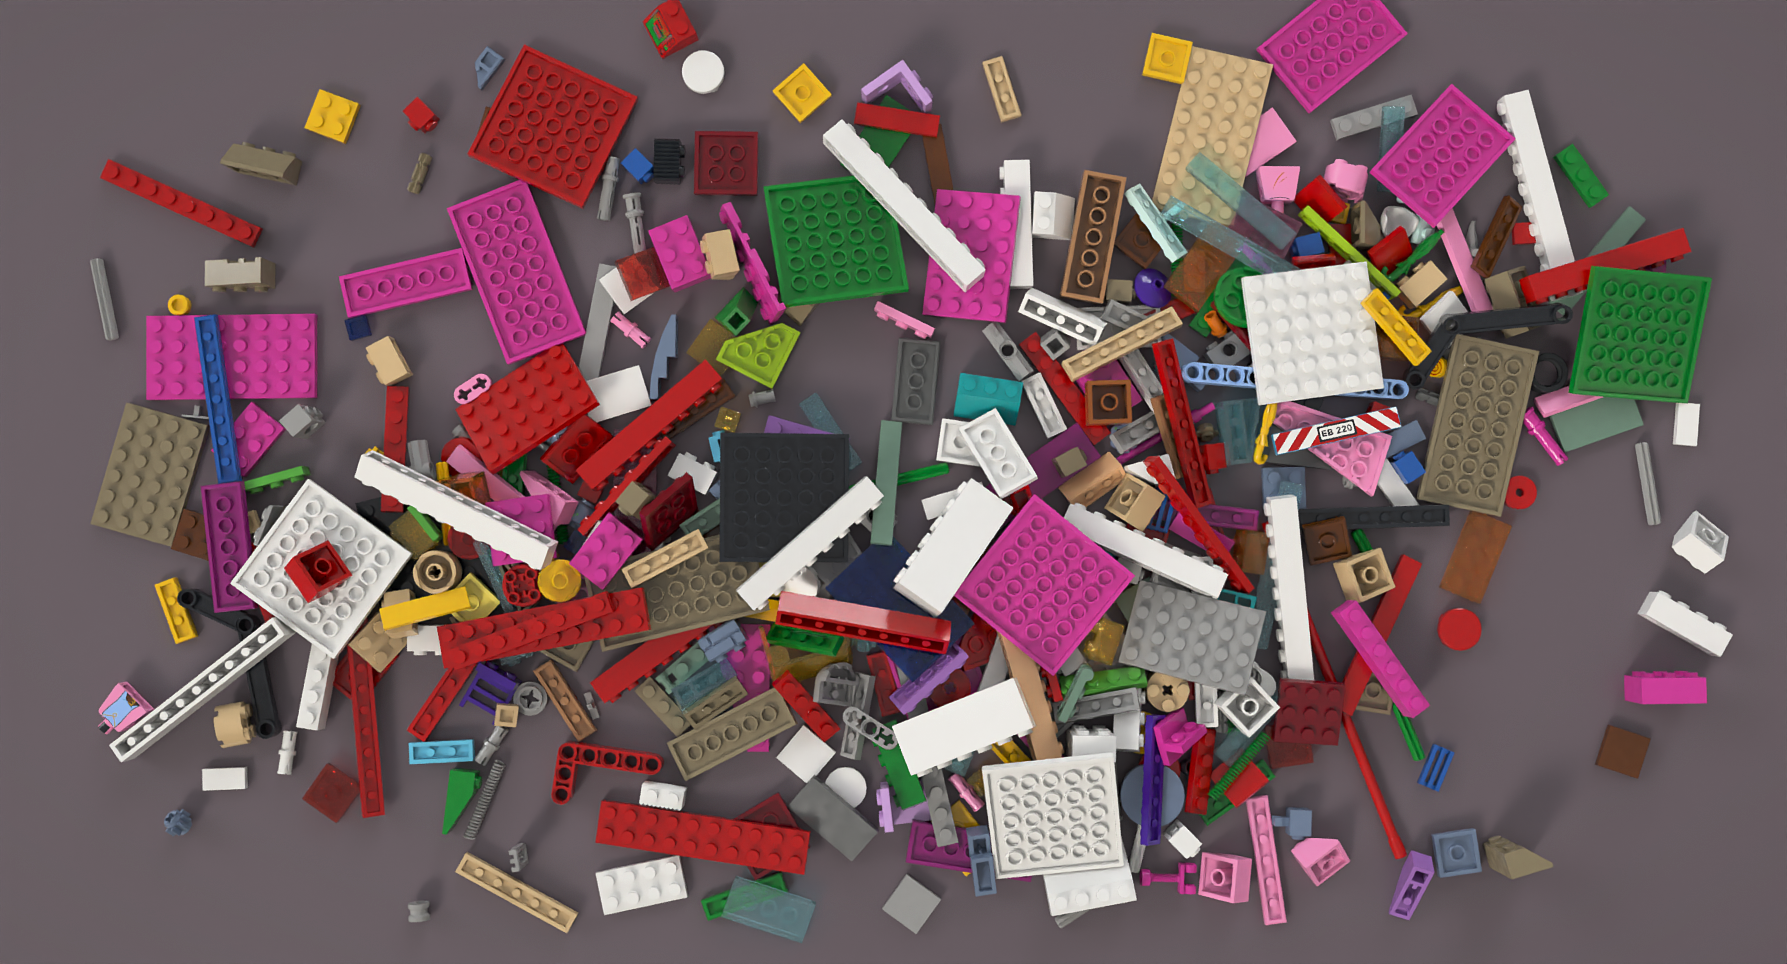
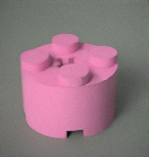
M1336 159L1333 164L1326 167L1324 179L1343 202L1348 203V200H1354V203H1358L1363 200L1368 179V168L1364 165L1355 166L1348 164L1345 160Z

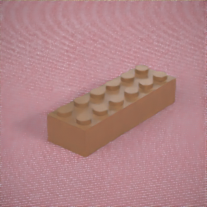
M1084 170L1059 298L1097 305L1103 304L1127 177Z

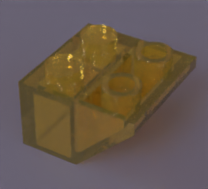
M1101 617L1090 631L1092 632L1091 639L1085 642L1083 652L1086 653L1085 657L1111 666L1125 625Z

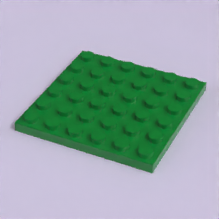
M855 176L763 187L781 303L783 302L785 307L908 292L909 287L897 221Z
M1591 265L1568 393L1688 404L1712 278Z

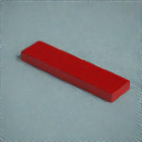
M857 102L854 125L937 138L940 115Z

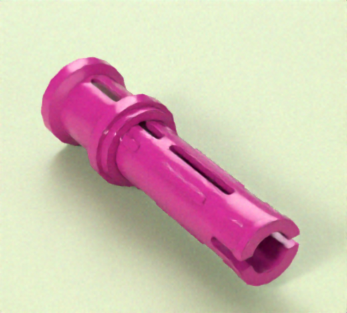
M1533 406L1526 408L1523 423L1528 429L1527 432L1537 438L1556 466L1563 464V460L1567 461L1568 456L1565 455L1545 429V422L1538 418Z

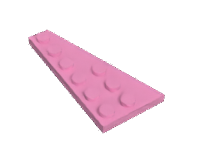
M1287 401L1277 404L1273 424L1285 432L1341 418ZM1379 432L1308 448V450L1372 497L1375 493L1392 436Z

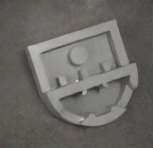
M836 662L822 668L816 676L813 702L851 707L853 686H859V677L854 674L853 666L845 662Z

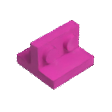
M1183 707L1171 711L1153 727L1163 765L1171 766L1207 733L1204 724L1187 721Z

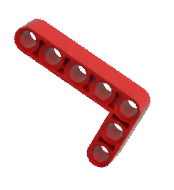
M568 741L562 744L558 750L551 793L552 799L559 805L565 804L572 799L575 792L579 764L654 775L663 768L664 760L660 754ZM566 746L573 748V757L565 754ZM587 749L594 751V760L586 757L585 752ZM608 752L615 754V763H610L607 760L606 755ZM632 755L636 757V766H631L628 764V756ZM649 759L657 760V769L649 767ZM563 767L571 771L569 778L562 775L561 770ZM562 788L567 791L568 796L566 799L559 796V789Z

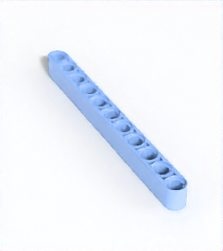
M1193 362L1185 364L1180 368L1183 382L1256 389L1255 383H1252L1250 380V374L1254 373L1253 367ZM1189 367L1195 371L1193 378L1188 376L1187 371ZM1210 369L1215 372L1214 380L1208 376ZM1230 371L1236 374L1234 382L1229 378ZM1383 379L1384 388L1378 389L1377 393L1373 390L1335 396L1396 400L1406 397L1409 387L1402 380ZM1394 385L1398 388L1397 395L1393 392Z

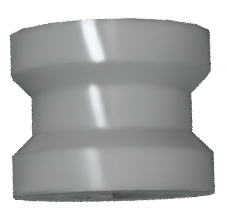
M414 901L408 903V909L410 910L408 921L422 922L430 920V914L428 913L430 902Z

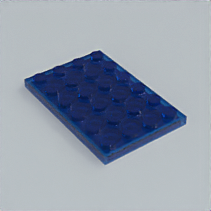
M894 537L892 539V546L872 544L825 587V590L837 601L934 618L893 589L896 585L893 580L903 567L907 569L908 565L905 563L911 556ZM952 599L943 612L936 617L937 619L951 621L950 642L947 650L975 624ZM875 642L912 683L942 655L940 653Z

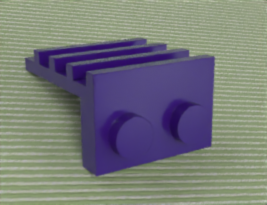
M488 660L479 662L475 669L478 673L459 706L464 707L468 700L495 716L496 710L471 696L473 689L497 703L510 704L515 691L522 681L515 674L500 669L496 663ZM481 678L509 694L506 700L477 685L479 679Z

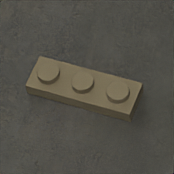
M735 675L682 712L696 730L748 695V692Z
M651 676L635 690L637 695L677 737L691 725L685 718L683 710Z

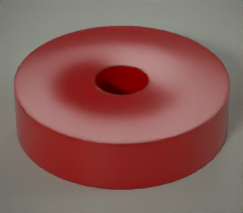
M1525 476L1510 477L1504 504L1512 509H1525L1531 506L1537 496V489L1533 481ZM1517 489L1521 490L1520 496L1516 495Z

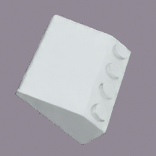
M1122 836L1124 866L1043 874L1051 916L1137 900Z

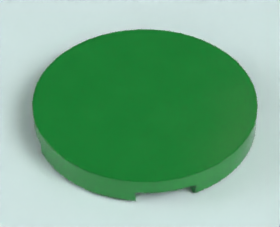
M1244 266L1243 268L1228 270L1220 277L1214 290V303L1217 311L1226 321L1238 327L1248 328L1241 278L1265 275V272L1254 267Z

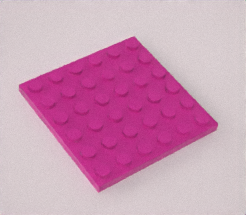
M1033 494L968 574L954 596L1054 676L1135 575L1038 496Z

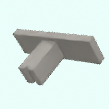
M195 405L193 415L182 414L184 418L209 420V417L201 416L202 406Z
M591 691L585 693L584 697L592 719L599 718L600 716Z

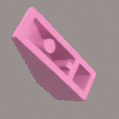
M535 470L521 471L519 475L531 496L549 494L553 525L569 524L579 502Z

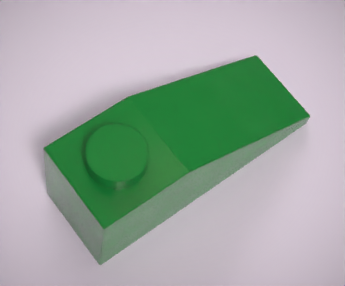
M453 768L450 770L442 834H448L453 830L478 792V789L481 788L482 776H480V770Z

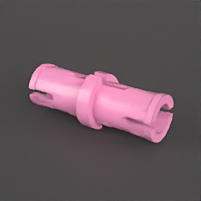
M618 311L615 314L618 319L613 316L610 322L620 328L627 338H632L642 349L646 347L645 342L649 343L651 338L642 332L635 322H630Z
M959 771L954 772L948 780L957 789L960 798H964L974 812L978 811L985 803L973 790L972 784L969 785Z

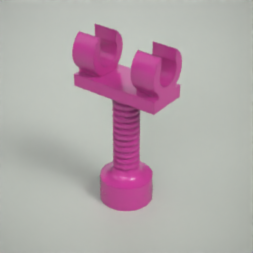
M1178 862V874L1151 873L1150 869H1140V886H1150V883L1155 881L1178 882L1177 892L1179 894H1196L1195 884H1184V872L1196 873L1197 865L1189 862Z

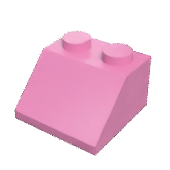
M1202 852L1198 895L1230 903L1248 902L1252 859L1231 854Z

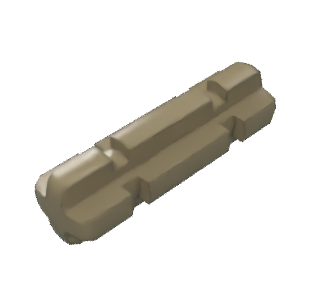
M425 153L419 155V164H416L411 177L412 182L409 183L407 188L409 192L414 194L420 193V184H423L428 171L427 165H430L432 160L430 155Z

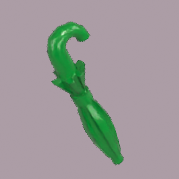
M1440 229L1423 240L1407 260L1396 264L1397 268L1390 275H1387L1389 269L1386 266L1382 268L1381 273L1390 282H1394L1402 274L1407 275L1411 264L1413 265L1416 260L1428 254L1441 238L1444 231Z

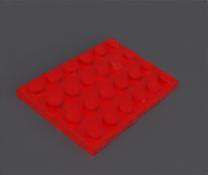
M561 343L544 350L491 385L486 392L481 393L471 402L462 404L455 410L486 467L494 475L598 407L600 403L565 344Z

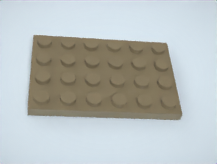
M126 402L90 524L171 547L183 509H186L210 425Z

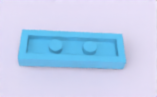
M474 739L409 743V764L467 762L475 760Z

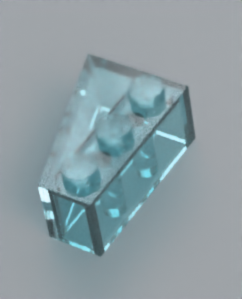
M1249 398L1215 403L1219 443L1224 442L1226 465L1251 463L1256 439L1255 431L1257 423H1259L1260 405H1258V399Z

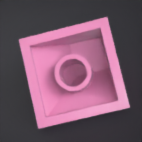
M1306 838L1304 841L1297 843L1291 850L1295 859L1317 887L1350 862L1345 850L1337 839Z

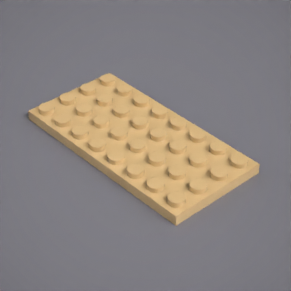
M1192 46L1184 83L1181 84L1152 202L1159 211L1167 212L1177 203H1181L1184 209L1177 215L1233 227L1273 64Z

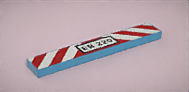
M1391 407L1272 434L1271 438L1275 455L1277 456L1401 427L1397 407Z

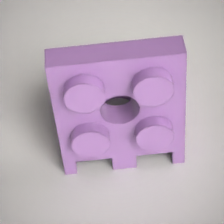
M904 60L898 62L861 89L863 102L870 104L901 82L922 113L927 114L932 111L933 95L927 87H922L919 83L921 81L919 75L915 70L911 71Z
M921 777V778H919V781H920V784H921V786H922L923 792H924V794H925V789H924V785H923V780H922V777ZM880 782V789H877L876 795L877 804L882 805V810L879 811L880 827H884L885 832H894L895 824L912 823V819L921 821L931 820L928 802L903 811L901 807L897 808L894 802L893 795L896 794L894 787H889L887 782Z

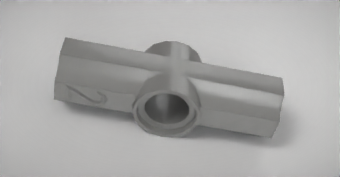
M992 322L982 330L1000 355V358L1019 382L1034 372L999 322ZM1010 346L1014 349L1011 356L1002 354L1005 347Z
M415 440L407 443L411 462L409 468L435 480L436 470L433 462L430 460L427 440Z

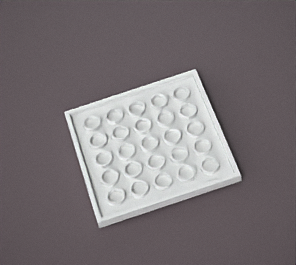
M1367 261L1241 278L1258 405L1384 388L1375 320L1360 304L1371 293Z
M307 479L230 584L331 658L336 659L413 553L314 481ZM329 540L352 576L326 595L308 603L284 567L292 557Z
M1113 752L982 766L996 879L1124 866Z

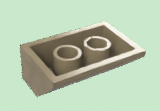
M242 142V145L233 144L222 157L220 164L237 173L297 186L302 161L296 158V154L291 152L275 153V149L264 146L262 149H257L253 144Z
M1525 266L1484 279L1486 292L1490 295L1493 302V310L1536 305L1535 302L1526 303L1519 279L1528 276ZM1541 326L1503 329L1501 332L1507 339Z
M1501 836L1491 837L1488 839V842L1482 843L1489 867L1510 879L1553 867L1552 862Z

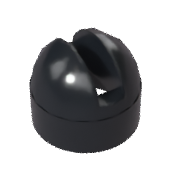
M1191 758L1183 759L1180 762V771L1185 775H1189Z

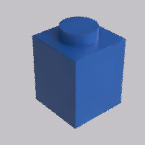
M636 148L621 162L623 167L641 185L644 182H649L654 177V166Z
M1320 232L1297 237L1290 241L1289 250L1292 257L1320 255L1325 252Z
M1402 450L1393 456L1394 460L1390 462L1404 484H1409L1426 473L1412 451L1404 452Z

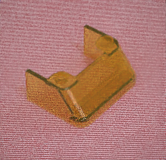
M761 625L757 626L772 681H775L787 670L798 681L816 677L819 671L829 664L845 662L851 665L853 662L850 637H844L845 639L836 657L812 653L790 659L788 651L783 646L775 645L769 647L764 627Z

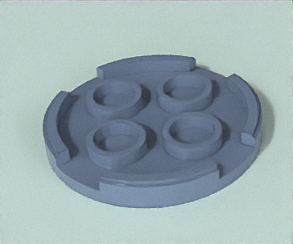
M1144 764L1134 767L1127 773L1122 781L1120 790L1122 808L1128 817L1141 825ZM1165 765L1161 826L1170 823L1178 816L1183 807L1185 796L1180 778Z

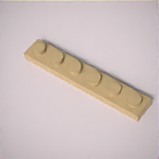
M1171 306L1062 361L1061 365L1070 380L1074 382L1182 327L1183 323Z
M469 852L465 853L455 871L565 933L569 932L578 915V912Z

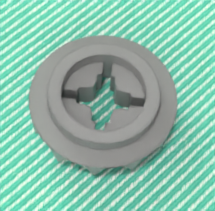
M525 682L518 686L514 693L513 701L514 704H518V711L528 716L536 715L543 711L547 704V692L542 685L536 682ZM533 690V697L539 701H533L529 706V700L522 696L530 695Z

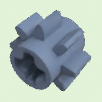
M184 809L169 812L164 819L165 827H167L165 832L172 836L186 834L192 826V819L189 818L191 814Z

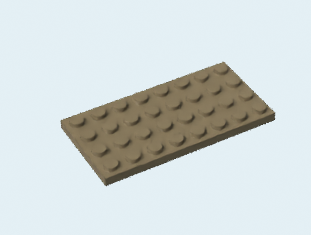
M1461 334L1455 336L1450 348L1447 368L1423 466L1426 473L1421 475L1416 499L1501 517L1539 351Z
M719 535L704 538L708 549L634 588L630 587L622 569L657 550L630 556L604 590L584 576L589 597L604 591L614 593L644 587L651 630L599 639L602 652L770 610L769 604L761 610L758 608L753 610L736 591L740 585L760 569L759 563L719 562Z

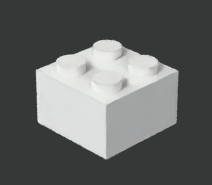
M1251 676L1245 696L1225 691L1214 702L1227 718L1248 737H1251L1280 708Z

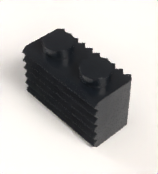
M654 139L653 180L656 184L680 185L681 179L685 178V166H681V158H685V145H682L680 139Z

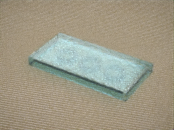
M735 876L721 917L802 943L816 902Z

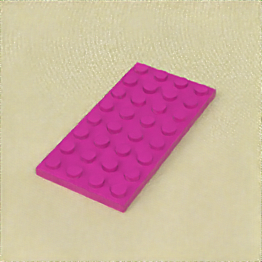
M518 180L447 208L508 365L586 334L583 322L528 183Z
M317 314L218 315L230 399L317 398ZM207 315L146 316V400H206L194 317Z

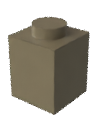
M1108 279L1104 303H1108L1109 299H1112L1121 304H1129L1131 299H1135L1136 294L1134 286H1132L1133 281Z
M1074 447L1051 459L1061 478L1087 466L1085 462L1087 457L1082 449L1079 450L1078 447Z

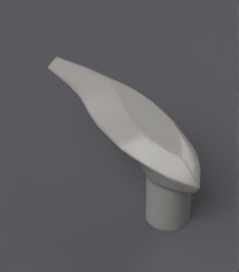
M1471 221L1466 235V243L1473 260L1478 251V238L1475 230L1476 221Z

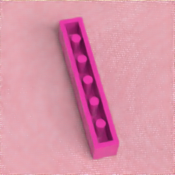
M1347 600L1331 612L1403 716L1414 718L1430 706L1356 600Z

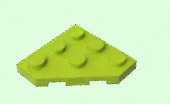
M779 323L724 341L715 360L772 389L801 332L783 323Z

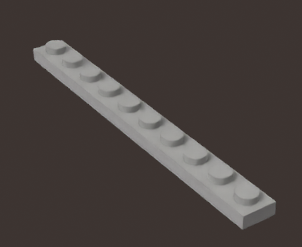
M892 645L902 686L919 670L915 649ZM926 698L920 700L912 712H907L908 719L929 712ZM937 766L932 767L933 772L922 776L937 846L941 847L959 842L942 768L938 770Z

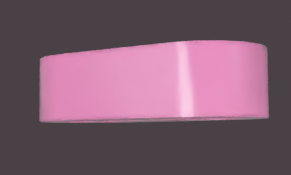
M475 375L455 389L454 398L460 404H467L481 393L486 392L493 385V382L487 375ZM479 379L487 380L485 388L478 387L475 389L474 387L480 384ZM462 390L465 392L472 390V392H470L467 395V400L463 398L460 399V397L462 396Z

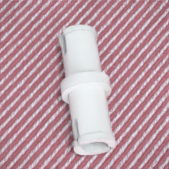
M283 731L282 747L278 753L280 754L278 774H292L293 757L296 756V751H294L298 733L296 731Z

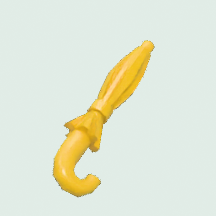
M1460 285L1446 290L1426 305H1418L1415 307L1416 310L1409 314H1404L1406 310L1404 305L1399 308L1398 312L1407 322H1411L1419 317L1421 318L1448 291H1453L1458 297L1463 293V289Z
M1278 403L1267 404L1263 413L1260 434L1254 440L1256 447L1253 457L1254 462L1258 465L1264 464L1268 458V455H1262L1264 447H1268L1267 435L1275 419Z

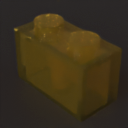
M409 510L388 526L392 531L390 534L396 542H401L408 551L413 553L410 559L418 560L422 554L432 551L440 544L437 541L433 542Z

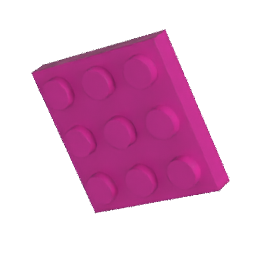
M549 494L485 503V506L555 540ZM490 545L493 566L523 563L521 560L511 558L509 554L503 551L493 549ZM556 549L553 558H557Z

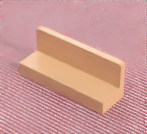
M1107 452L1058 488L1069 504L1079 503L1087 507L1119 485L1126 473L1117 459L1110 452Z

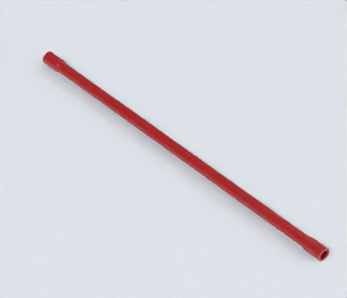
M1268 521L1262 523L1265 534L1266 524H1269ZM1307 608L1310 642L1325 681L1337 682ZM1342 712L1341 722L1385 829L1395 859H1401L1407 856L1402 840L1396 831L1351 716Z

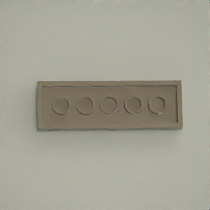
M772 688L706 722L696 730L693 729L668 742L667 745L684 780L687 781L798 723L788 702L775 688Z

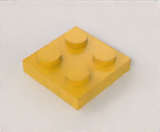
M1152 33L1142 76L1178 84L1184 83L1193 42Z
M804 63L772 90L800 124L832 97V94Z
M319 89L304 128L346 144L361 105Z

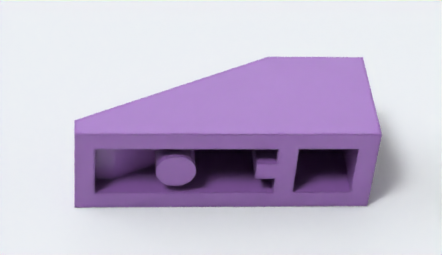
M1410 851L1402 867L1390 905V915L1410 920L1435 873L1431 856Z

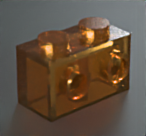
M1236 529L1233 559L1243 573L1264 575L1269 542L1266 532Z

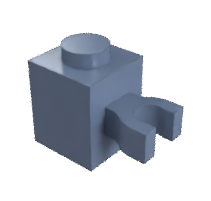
M1286 807V816L1271 815L1272 824L1280 827L1285 826V833L1292 836V839L1304 840L1305 836H1311L1312 810L1305 807Z

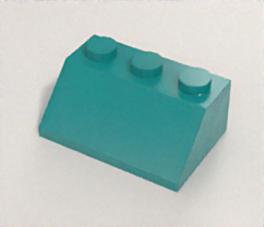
M960 373L953 416L975 420L996 408L1006 425L1016 426L1023 382Z

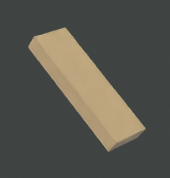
M1003 56L982 62L1001 123L1021 117Z

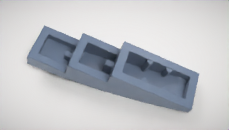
M674 314L671 315L663 331L656 351L651 374L649 398L651 400L661 398V380H669V359H678V316Z

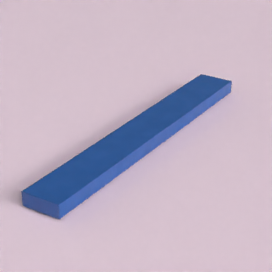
M218 315L194 317L218 484L242 481Z

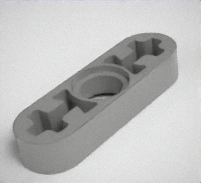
M849 707L844 711L843 721L849 727L886 750L896 748L898 741L894 731L856 707ZM854 711L857 712L856 716L860 720L863 719V716L867 718L862 722L860 729L857 728L858 722L854 720L851 723L848 722L850 719L847 716L849 712L852 714ZM869 722H873L877 726L876 732L872 735L865 732V725ZM881 728L885 729L882 732L885 736L893 735V744L884 745L885 740L879 737L878 741L875 740Z

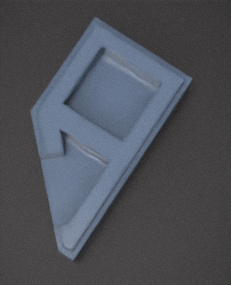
M488 46L475 61L478 88L481 90L485 88L505 61L502 56Z

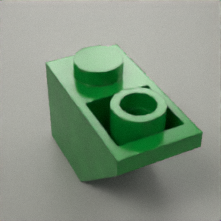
M743 287L714 318L728 332L737 336L751 321L758 301Z

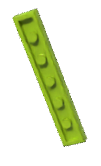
M1309 205L1300 211L1298 216L1316 233L1320 232V236L1346 261L1350 260L1352 263L1367 261L1369 281L1381 292L1385 291L1390 296L1388 300L1396 298L1401 293L1392 282Z

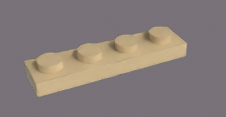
M697 529L628 565L622 571L630 587L634 588L708 549V546L701 532Z

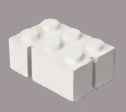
M1071 725V728L1066 730V755L1068 757L1113 752L1114 762L1116 763V736L1108 728H1105L1104 725H1093V729H1087L1084 725Z

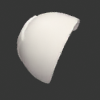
M1399 206L1386 207L1380 217V226L1385 237L1399 226L1405 228L1409 237L1415 231L1419 222L1418 217L1413 212Z

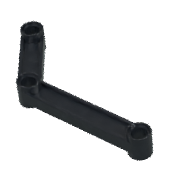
M1557 302L1544 305L1445 314L1440 318L1439 323L1425 342L1432 352L1418 366H1414L1411 363L1409 368L1403 373V381L1411 389L1422 388L1426 379L1457 334L1566 324L1573 318V311L1569 306ZM1564 308L1565 313L1563 317L1556 318V312ZM1455 320V326L1452 329H1446L1447 321ZM1419 374L1417 382H1409L1411 375Z
M183 589L178 593L177 602L180 606L193 610L237 631L240 642L261 627V621L257 616L243 610L214 613L213 596L202 592L200 589ZM189 593H192L194 597L192 603L188 601ZM247 619L251 622V628L249 630L245 627V621ZM264 657L246 671L257 725L256 733L260 738L268 739L277 736L281 732L282 724L278 718L267 659ZM267 723L272 726L271 734L266 731Z

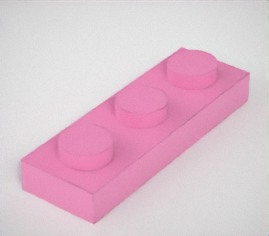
M879 301L874 308V311L877 312V317L885 321L892 319L896 321V326L904 330L910 328L920 338H931L935 328Z

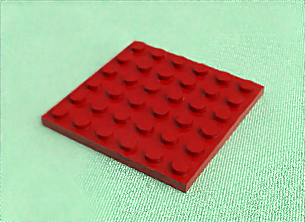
M523 45L467 154L473 159L584 209L608 158L638 102V97L527 45Z

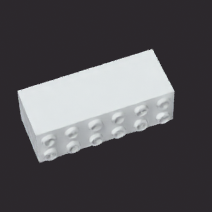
M972 478L967 483L963 481L953 494L956 497L955 500L951 498L941 511L944 516H939L929 529L932 533H927L918 544L919 552L915 550L905 563L908 565L907 569L903 567L893 580L896 583L893 589L934 618L943 612L1013 510L1012 506Z
M1016 677L896 724L892 728L911 776L917 774L918 777L933 772L932 767L937 766L939 770L953 764L952 759L957 758L959 762L973 756L972 751L977 750L978 753H982L993 748L991 744L998 742L1000 746L1013 740L1011 737L1018 734L1019 738L1033 732L1032 728L1036 725Z

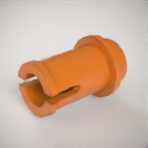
M1216 311L1208 312L1204 319L1212 329V335L1217 338L1226 335L1227 325L1222 323Z

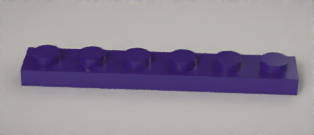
M1161 714L1146 715L1140 844L1146 846L1157 845L1161 841L1164 765L1153 729L1157 723L1166 717V715Z

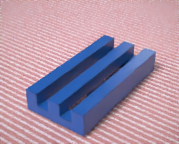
M1159 487L1156 488L1157 491L1164 494ZM1164 494L1166 497L1162 501L1156 526L1152 525L1153 515L1146 529L1167 534L1173 507L1170 503L1165 526L1161 528L1160 525L1168 497L1167 494Z
M1433 744L1417 783L1439 792L1454 752ZM1437 750H1439L1440 753L1433 766L1428 782H1425V779L1432 765ZM1445 753H1446V757H1445L1444 762H1443V764H1442V766H1441V769H1440V771H1439V774H1438V776H1437V779H1436L1434 785H1432L1433 782H1434V780H1435V777H1436V775H1437V772H1438V770H1439V767H1440V765H1441V763H1442V760H1443V758H1444V755H1445Z

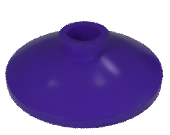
M1147 268L1140 271L1135 277L1134 289L1142 303L1151 308H1161L1168 304L1172 296V289L1169 280L1162 272Z

